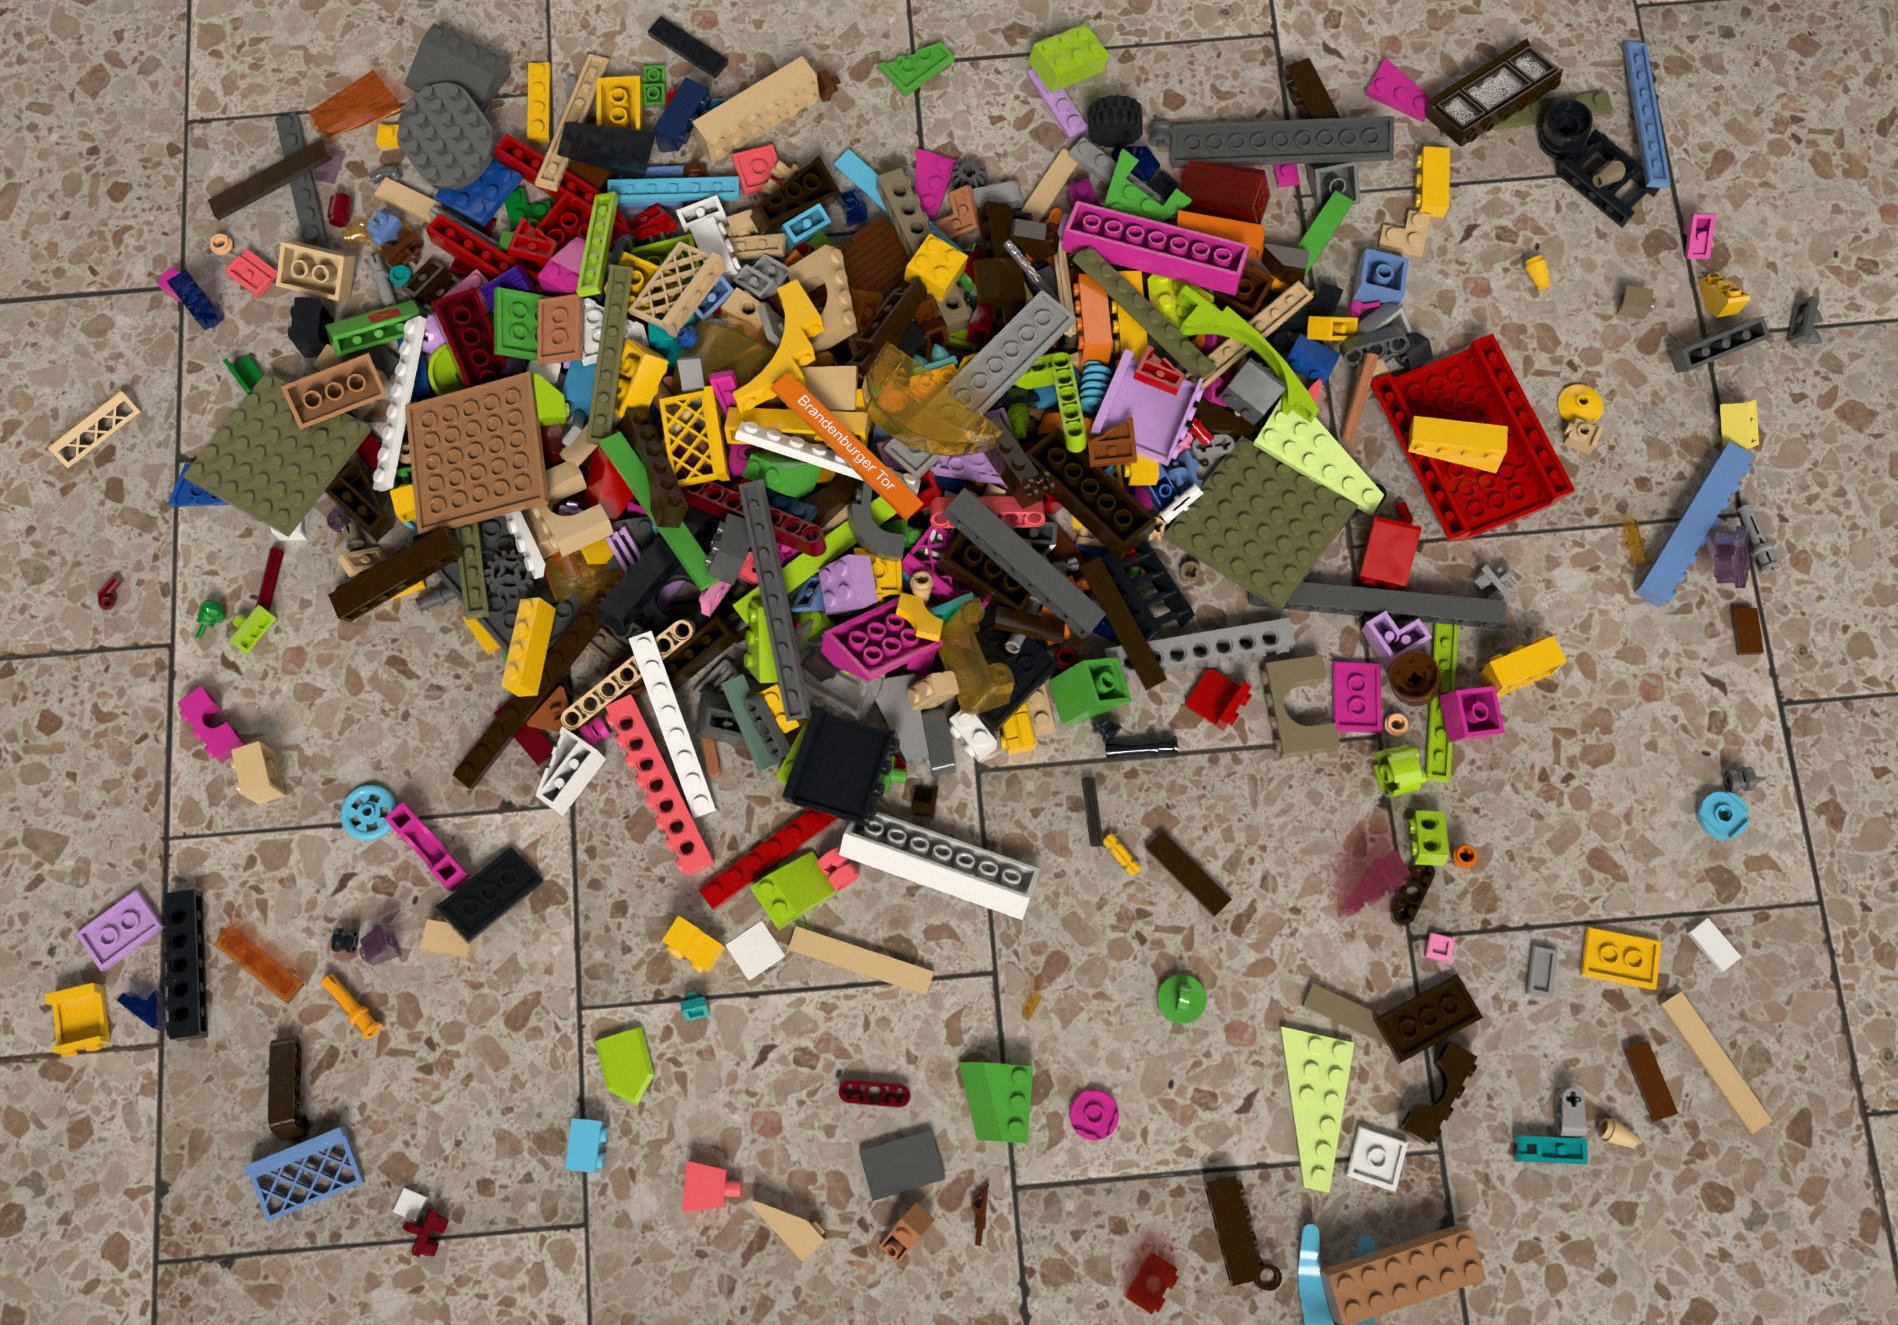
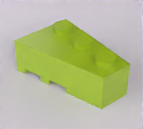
M751 600V608H748L747 611L750 625L749 631H746L748 652L744 655V665L759 683H778L762 600Z

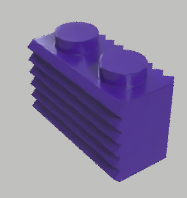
M518 265L480 287L492 312H494V289L496 287L528 293L536 292L525 268Z

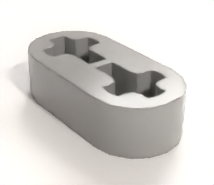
M1227 434L1214 435L1213 440L1206 446H1203L1196 438L1190 448L1191 455L1199 460L1203 458L1225 457L1227 453L1233 450L1234 440ZM1220 442H1223L1224 445H1228L1225 450L1222 446H1218ZM1199 444L1206 448L1204 452H1201V449H1197Z

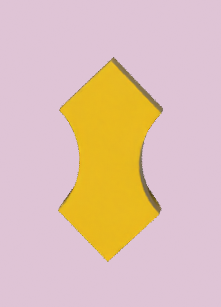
M901 592L896 615L911 623L916 637L939 642L944 619L932 615L926 609L923 597Z

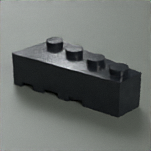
M565 122L557 155L632 179H644L655 133Z

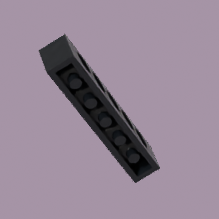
M194 889L165 893L162 910L166 924L163 926V935L166 939L164 960L167 963V973H165L164 981L166 987H168L165 1007L169 1016V1021L166 1023V1032L170 1040L178 1042L207 1038L203 893ZM185 912L186 917L184 921L179 923V916ZM186 936V943L180 947L181 938ZM187 960L186 969L181 971V963ZM187 984L188 991L182 996L181 989ZM188 1008L189 1015L185 1020H183L182 1013L185 1009Z

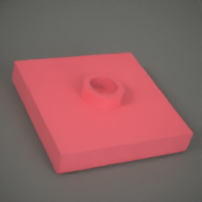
M773 144L731 154L744 196L762 192L761 189L764 183H767L769 179L782 186L785 179L770 173L773 165H776L779 161Z

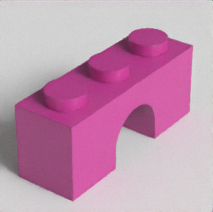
M202 686L177 702L182 709L179 712L187 723L191 722L194 726L192 729L193 734L198 740L205 742L207 746L204 749L212 759L216 757L224 762L232 756V749L247 745L235 727L228 722L223 723L217 728H211L213 716L222 709L211 693Z

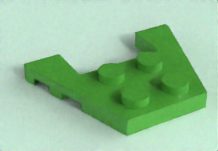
M1125 149L1121 150L1103 208L1163 223L1168 218L1174 216L1178 210L1190 204L1192 199L1176 188L1164 206H1162L1126 179L1139 160Z

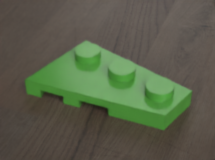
M942 42L919 49L915 54L906 57L904 55L896 57L895 61L889 63H879L878 69L907 97L954 62L955 56Z

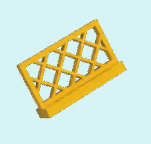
M712 386L703 387L704 391L659 399L667 455L673 472L676 476V473L682 466L691 471L686 479L677 480L680 487L719 479L721 482L730 481L718 399ZM702 399V406L697 412L688 407L692 400ZM676 403L681 408L673 417L667 413L666 405ZM685 410L694 415L687 425L678 420ZM698 418L706 424L700 434L691 428ZM675 423L684 428L677 438L670 434V429ZM688 431L697 436L690 447L682 442ZM701 440L709 444V449L704 455L694 450ZM678 445L687 449L681 460L673 456V451ZM691 453L701 458L694 469L685 464ZM704 462H707L712 466L713 474L702 475L698 470Z

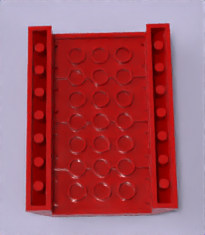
M1493 333L1472 341L1467 350L1394 378L1391 373H1388L1371 381L1370 386L1448 541L1471 539L1547 509L1575 492L1566 471ZM1420 416L1508 426L1507 451L1497 472L1493 473L1408 452L1409 427L1413 417Z

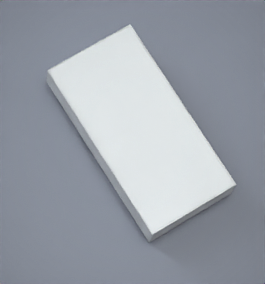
M1709 918L1703 920L1687 933L1720 973L1724 972L1741 958V955Z

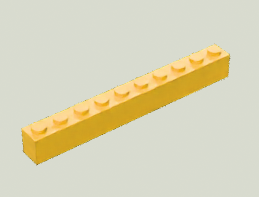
M1117 271L1144 297L1142 271ZM1111 300L1110 312L1115 316V320H1112V333H1116L1113 349L1114 354L1118 353V360L1115 361L1116 372L1125 349L1134 352L1132 360L1141 361L1148 347L1147 332L1120 305ZM1137 454V463L1124 464V477H1128V486L1157 484L1159 478L1158 462Z

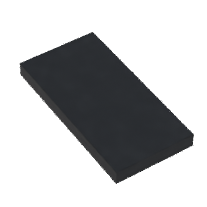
M510 847L437 905L435 910L469 944L543 883V879Z

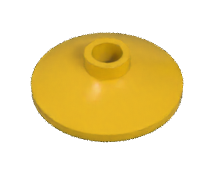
M1583 384L1568 386L1561 392L1558 397L1557 408L1560 416L1567 423H1574L1578 418L1587 423L1594 424L1603 412V402L1600 395L1593 388ZM1579 400L1584 401L1586 405L1581 404Z

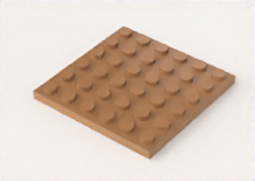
M529 371L405 405L418 534L425 536L431 534L430 532L438 527L452 529L549 503L533 373Z

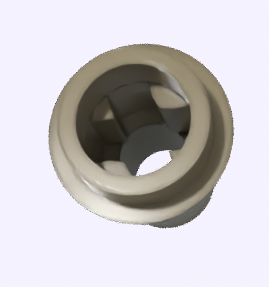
M1618 160L1609 161L1593 177L1594 185L1601 188L1602 186L1622 180L1626 173L1624 164Z

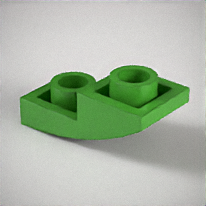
M665 65L643 66L644 107L665 106Z

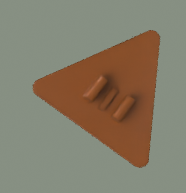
M559 686L527 721L529 727L560 732L563 726L561 715L570 707L563 686ZM570 712L569 719L573 723H576L573 713ZM578 728L571 730L567 729L574 735H577L579 733Z

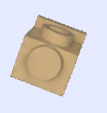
M752 209L726 217L728 226L725 228L728 238L760 235L750 218L753 213Z
M1577 418L1574 423H1568L1563 434L1567 436L1563 444L1589 455L1596 447L1604 427H1596Z

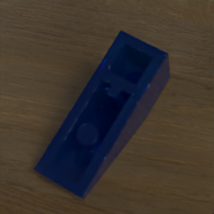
M187 269L167 280V283L205 331L217 326L219 322L224 320L213 301Z

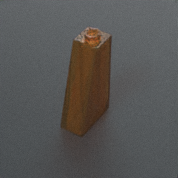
M372 70L308 113L313 119L310 124L317 133L322 132L328 139L397 115L402 112V109L395 96Z

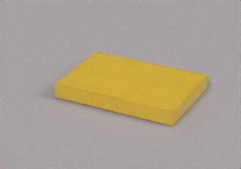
M1586 927L1580 976L1656 990L1661 941Z

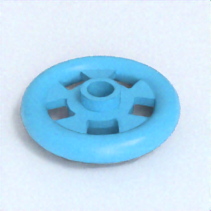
M365 785L353 790L344 800L340 812L341 823L345 831L353 838L363 841H371L383 837L392 827L384 819L385 817H380L381 808H388L389 814L397 807L396 800L387 789L377 785ZM371 794L380 796L378 803L369 801ZM361 799L363 803L359 805L357 810L354 809L352 806L355 801ZM371 808V814L365 816V811ZM355 816H357L358 820L361 822V824H359L356 827L353 825L351 819ZM376 822L378 828L368 831L367 825Z

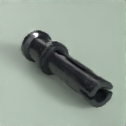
M1177 736L1167 739L1152 737L1150 741L1105 744L1106 759L1151 755L1154 758H1158L1160 755L1178 757Z

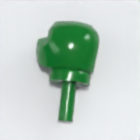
M205 600L201 603L196 620L201 625L195 637L201 639L207 626L213 628L214 623H222L224 621L226 613L223 612V605L213 600Z

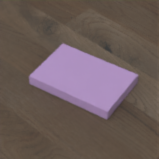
M135 889L75 934L99 970L105 972L160 932L164 924L139 889Z

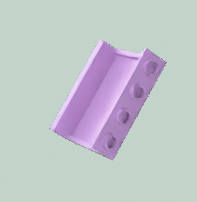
M1125 349L1092 425L1090 436L1094 438L1100 437L1109 429L1116 428L1129 417H1133L1137 454L1168 466L1171 458L1175 460L1181 448V446L1177 445L1179 439L1184 440L1189 428L1185 426L1186 421H1192L1197 409L1193 407L1195 401L1200 402L1204 389L1200 388L1203 379L1200 378L1198 384L1183 380L1176 396L1133 379L1140 362L1132 360L1134 352Z

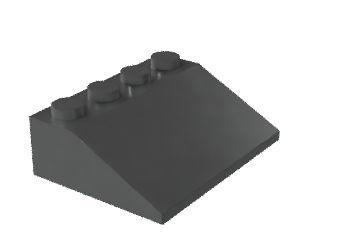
M433 23L420 43L404 85L418 93L425 86L437 83L457 84L469 93L484 113L511 75V71L505 58Z

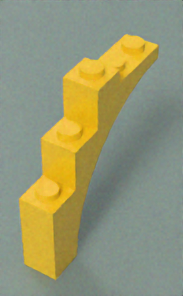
M797 279L777 288L779 300L785 312V326L780 346L773 359L753 380L732 393L740 413L750 410L764 401L775 398L777 395L771 390V386L787 372L791 373L807 389L804 376L799 368L816 360L813 347L808 338L823 332L824 327L820 314Z

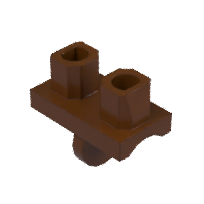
M403 228L397 234L401 242L396 246L391 242H386L381 247L391 267L399 264L405 266L410 261L417 265L419 260L416 256L421 253L420 248L424 243L415 230L411 232Z

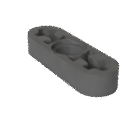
M754 694L744 701L745 710L768 753L775 760L782 759L790 753V746L766 700L760 694Z

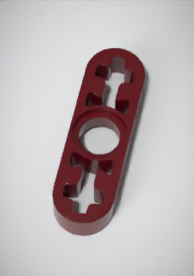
M847 1080L839 1087L840 1098L849 1104L903 1108L908 1105L911 1099L909 1089L901 1084ZM849 1085H853L854 1090L861 1091L860 1086L865 1085L866 1087L863 1092L864 1101H860L861 1095L856 1094L852 1095V1099H847V1095L843 1093V1090L848 1089ZM878 1087L881 1089L882 1097L878 1101H871L868 1098L870 1088ZM885 1088H890L889 1093L896 1094L898 1089H902L903 1094L907 1095V1097L902 1099L901 1103H897L895 1098L888 1097L889 1103H884L886 1098Z

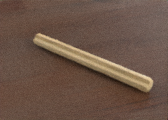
M1059 235L1058 254L1053 256L1059 303L1075 316L1066 251H1062L1063 237ZM1076 322L1064 335L1072 337V335L1077 333Z

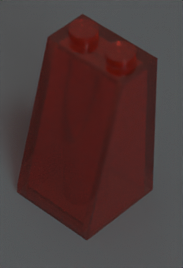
M1193 160L1188 161L1187 167L1182 171V182L1177 189L1192 199V201L1181 210L1261 225L1271 196L1265 170Z

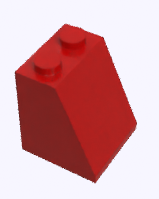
M597 446L592 453L583 503L589 506V508L601 504L609 520L616 522L634 494L603 449Z
M1375 516L1366 533L1356 583L1362 584L1365 588L1404 591L1407 586L1422 527Z

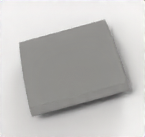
M764 253L752 267L745 264L732 281L763 300L777 293V288L790 282L787 269L789 267Z

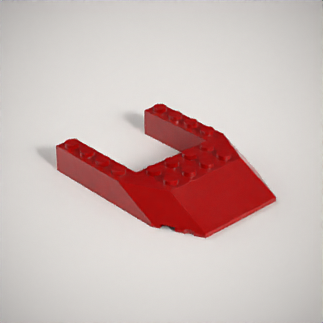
M506 134L494 148L497 161L519 172L524 180L558 200L536 228L543 231L545 236L551 237L558 243L557 253L577 236L586 240L594 197L603 193L567 170L557 192L536 186L535 180L545 157L509 134ZM618 207L610 242V253H612L620 236L630 233L634 234ZM440 213L426 228L431 243L472 269H477L491 281L516 265L523 266L536 289V292H533V294L555 297L542 290L538 275L546 264L515 256L510 258Z

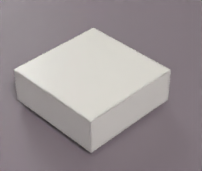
M403 1188L393 1212L418 1222L429 1197Z

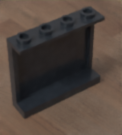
M814 707L782 797L787 803L868 827L869 822L875 819L877 807H875L877 799L881 798L884 793V778L886 775L889 776L892 770V755L898 752L900 746L896 730H892L890 733L825 714L823 709Z

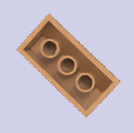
M369 353L280 386L300 430L387 396Z

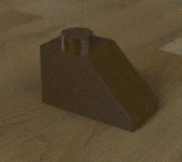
M1022 219L1012 220L1010 237L1036 263L1058 254L1060 237L1048 224Z
M1265 243L1262 264L1280 282L1295 284L1299 280L1303 284L1309 250Z

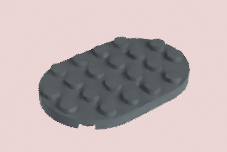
M437 83L425 86L405 103L397 124L399 125L397 139L417 172L430 186L438 190H443V188L458 190L476 181L486 171L493 159L491 154L493 147L497 143L496 133L489 120L465 89L454 83Z

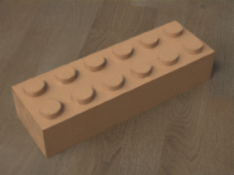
M1461 1224L1319 1270L1333 1321L1339 1325H1352L1486 1280L1472 1229Z

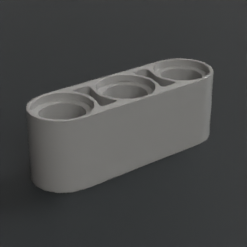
M1017 181L972 189L977 212L987 200L1011 205V211L1017 210L1024 205L1020 185Z

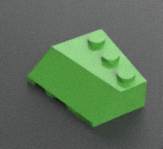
M959 1062L977 1140L1027 1145L1033 1066L987 1062Z

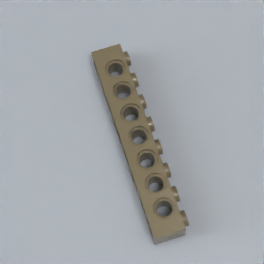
M902 168L878 175L876 189L911 261L927 236L932 234L937 237V235L929 227L928 216L920 208L919 197L911 189L912 184L909 176H905ZM955 284L943 302L935 299L939 317L945 324L948 335L967 329L973 315L971 307L969 305L966 306L962 288L960 286L957 287V284ZM948 305H952V306H954V307H956V308H955V309H950V308L947 307V306H948Z

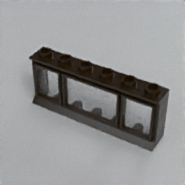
M1528 38L1430 98L1428 100L1426 118L1462 147L1469 142H1473L1484 132H1489L1500 122L1506 121L1514 113L1522 111L1527 105L1535 100H1539L1544 94L1555 90L1561 83L1563 68L1559 69L1530 45Z

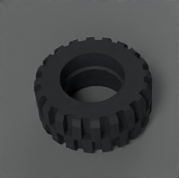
M681 565L662 589L676 581L689 582L695 586L696 584L683 565ZM662 589L638 615L642 626L647 631L652 630L653 635L656 637L673 623L680 620L670 618L661 612L658 606V596ZM723 597L710 617L702 614L701 607L695 614L687 617L696 625L695 634L716 616H722L725 609V597ZM683 623L679 624V633L687 636L689 634L688 626ZM662 638V639H661L663 642H666V641L669 642L668 639H665V638Z

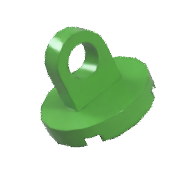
M1174 975L1168 978L1160 986L1157 995V1004L1161 1013L1166 1019L1176 1024H1189L1197 1020L1204 1012L1207 1003L1206 992L1202 984L1188 975Z

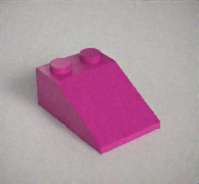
M577 236L549 259L538 275L543 291L555 297L577 294L576 289L586 240ZM610 252L608 253L607 263H608L609 258H610V256H611V254H612V253H610Z

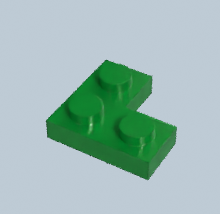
M523 187L514 189L505 201L512 231L516 230L521 217L526 220L532 218L541 222L552 209L549 200L528 205Z

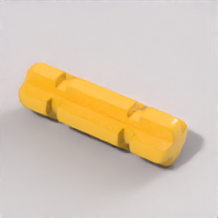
M1111 833L1104 838L1103 844L1108 849H1111L1113 856L1122 866L1126 867L1125 870L1130 876L1137 874L1141 866L1136 860H1132L1133 857L1121 843H1118L1116 836Z

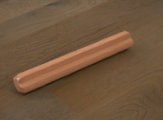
M1370 352L1365 354L1341 434V439L1344 441H1354L1379 358L1377 354Z

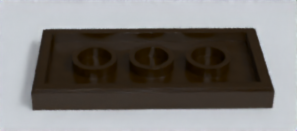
M1456 974L1373 1020L1398 1064L1482 1019L1483 1016L1460 977Z

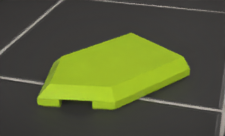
M642 1027L594 1042L606 1089L635 1106H638L644 1092L655 1076Z

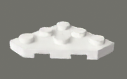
M589 298L584 299L583 366L597 363L604 307L596 304L595 301ZM627 319L624 344L627 338L650 348L644 325Z

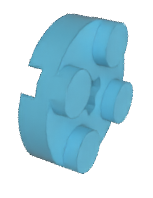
M1714 792L1701 801L1696 813V819L1708 835L1723 841L1732 839L1745 831L1749 822L1747 820L1748 808L1746 803L1734 793ZM1718 811H1727L1726 817L1728 821L1721 820Z

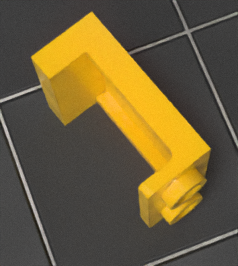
M90 983L45 994L46 1004L53 1007L57 1046L52 1047V1053L61 1054L62 1057H71L77 1055L79 1050L96 1051L102 1049V1045L111 1043L104 985Z

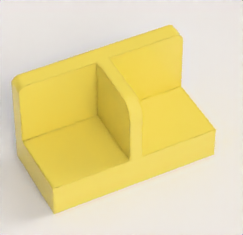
M1748 399L1740 403L1721 404L1720 415L1723 447L1729 441L1743 449L1759 445L1756 399Z

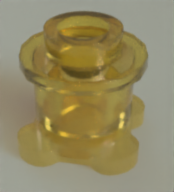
M359 220L360 225L353 227L347 225L345 227L346 230L343 231V237L346 244L350 243L351 247H355V244L365 242L366 246H370L369 234L363 220Z

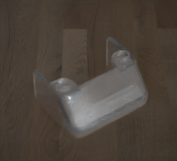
M809 618L794 630L809 706L811 709H814V707L823 709L825 714L860 724L882 690L886 673L871 681L860 678L858 682L822 663L823 653L821 652V647L809 639L813 620Z

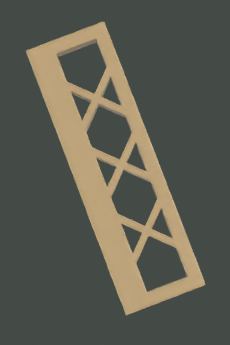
M119 388L50 441L47 447L69 468L136 416L140 410ZM123 401L133 410L126 416L116 415V407ZM111 410H113V415H109L108 413ZM102 417L112 418V427L108 430L98 429V421ZM93 424H95V428H94V429H88V428H90ZM83 432H94V441L92 443L79 444L80 435ZM97 433H103L97 438ZM65 446L76 447L75 456L68 461L59 453ZM79 447H85L79 452Z

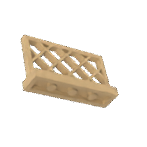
M679 241L628 309L629 313L665 329L668 335L676 338L678 332L685 326L726 270L720 254L715 252L709 254ZM682 250L689 253V257L677 260ZM706 260L702 266L695 268V261ZM691 263V270L680 273L679 266ZM676 268L677 274L665 277L664 274L667 270ZM693 276L689 284H682L683 278ZM678 280L679 287L667 290V283ZM663 285V292L652 295V290L655 287ZM681 293L676 301L670 303L669 296ZM665 298L666 304L654 307L653 301ZM650 302L651 309L645 311L638 310L642 304ZM668 310V313L662 320L656 318L657 313Z

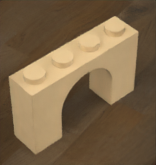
M825 244L787 268L790 282L797 279L806 293L824 283L827 287V302L820 315L824 331L808 338L814 353L817 354L819 351H825L858 332L843 255L840 249Z
M567 461L546 470L549 503L533 507L531 510L536 519L541 518L542 521L539 523L544 534H550L548 540L553 550L558 549L561 556L564 557L614 534L610 520L601 504L571 516H561L553 513L554 507L561 500L587 489L579 467Z

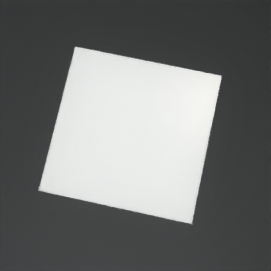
M762 920L725 945L749 981L785 957Z

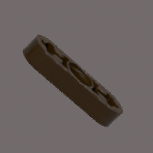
M1414 865L1390 914L1391 920L1395 925L1405 927L1414 920L1435 876L1433 865ZM1425 867L1427 869L1426 873L1429 876H1425L1420 884L1412 882V879L1417 881L1420 876V872L1417 869L1421 870ZM1414 887L1419 891L1418 900H1410L1407 897L1406 891L1408 888ZM1406 904L1411 905L1405 914L1408 916V919L1405 918L1401 921L1397 911H1402Z

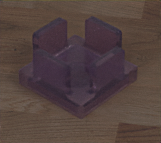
M1737 526L1735 531H1718L1714 537V545H1718V555L1713 557L1716 582L1718 584L1735 583V588H1745L1749 573L1747 526Z

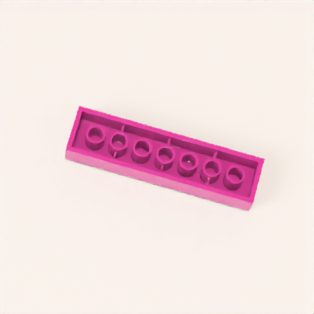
M1076 201L1065 227L1062 251L1076 254L1091 246L1108 263L1235 296L1250 250V245L1079 201Z

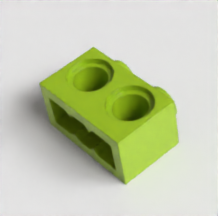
M1416 810L1413 818L1409 819L1408 832L1413 837V841L1410 843V854L1414 855L1415 865L1444 866L1449 857L1445 812ZM1422 825H1426L1430 827V829H1426ZM1425 847H1429V848H1431L1433 851H1429V850L1425 849Z

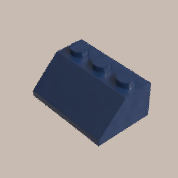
M685 77L653 128L660 152L679 151L682 145L688 142L690 132L693 129L692 121L701 117L703 111L707 110L711 104L708 87Z

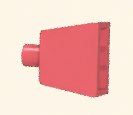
M686 1161L682 1211L690 1212L726 1207L727 1196L741 1197L742 1181H728V1170Z

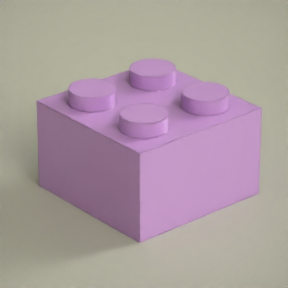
M848 554L818 570L826 615L849 616L878 602L870 556Z

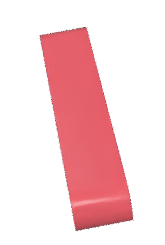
M1014 496L978 497L980 502L996 512L998 518L1003 522L1009 523L1013 528L1039 527L1045 521L1043 500L1022 509ZM937 497L930 502V521L934 527L956 528L941 515L955 497Z

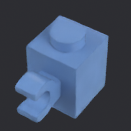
M376 210L377 216L373 220H368L369 225L366 228L371 236L370 240L378 247L383 246L386 242H391L394 245L399 240L397 237L398 232L404 226L398 218L385 210Z

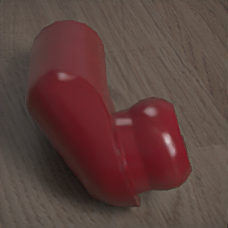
M113 577L97 593L99 606L103 610H111L114 607V592L121 585Z

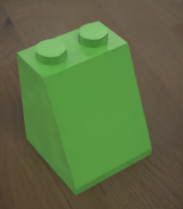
M766 449L750 455L742 476L752 481L764 480L765 487L804 501L812 495L822 467Z
M1118 657L1083 660L1049 680L1062 725L1081 723L1132 702Z

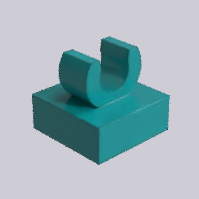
M696 989L687 991L688 1000L680 1002L685 1020L691 1021L710 1016L709 1006L705 997H699Z

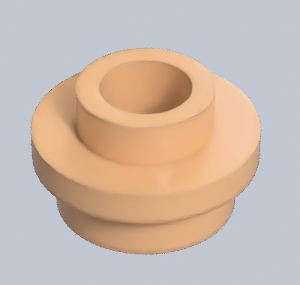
M216 234L210 240V248L214 254L223 256L232 250L233 242L227 235Z
M1392 713L1385 719L1384 728L1389 735L1399 737L1407 731L1408 721L1402 714ZM1392 722H1397L1400 728H1393Z

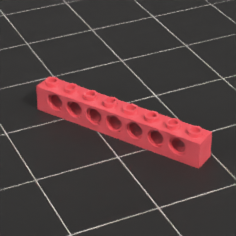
M630 694L605 706L609 713L605 715L606 720L611 728L615 726L618 732L615 738L620 748L625 747L628 755L625 756L629 767H635L638 773L635 776V780L640 789L645 788L648 796L644 798L650 810L655 808L658 814L655 821L660 831L665 829L668 835L665 842L671 852L675 850L678 856L675 862L680 872L685 871L690 877L714 865L715 863L633 696ZM625 721H633V725L629 729L622 728ZM635 741H643V745L641 748L632 749V745ZM653 761V766L649 770L642 769L644 762ZM662 781L663 787L660 790H652L655 782ZM673 802V808L670 811H662L664 803ZM681 822L684 824L680 832H672V827L675 823ZM685 844H694V849L691 853L685 854L682 852Z

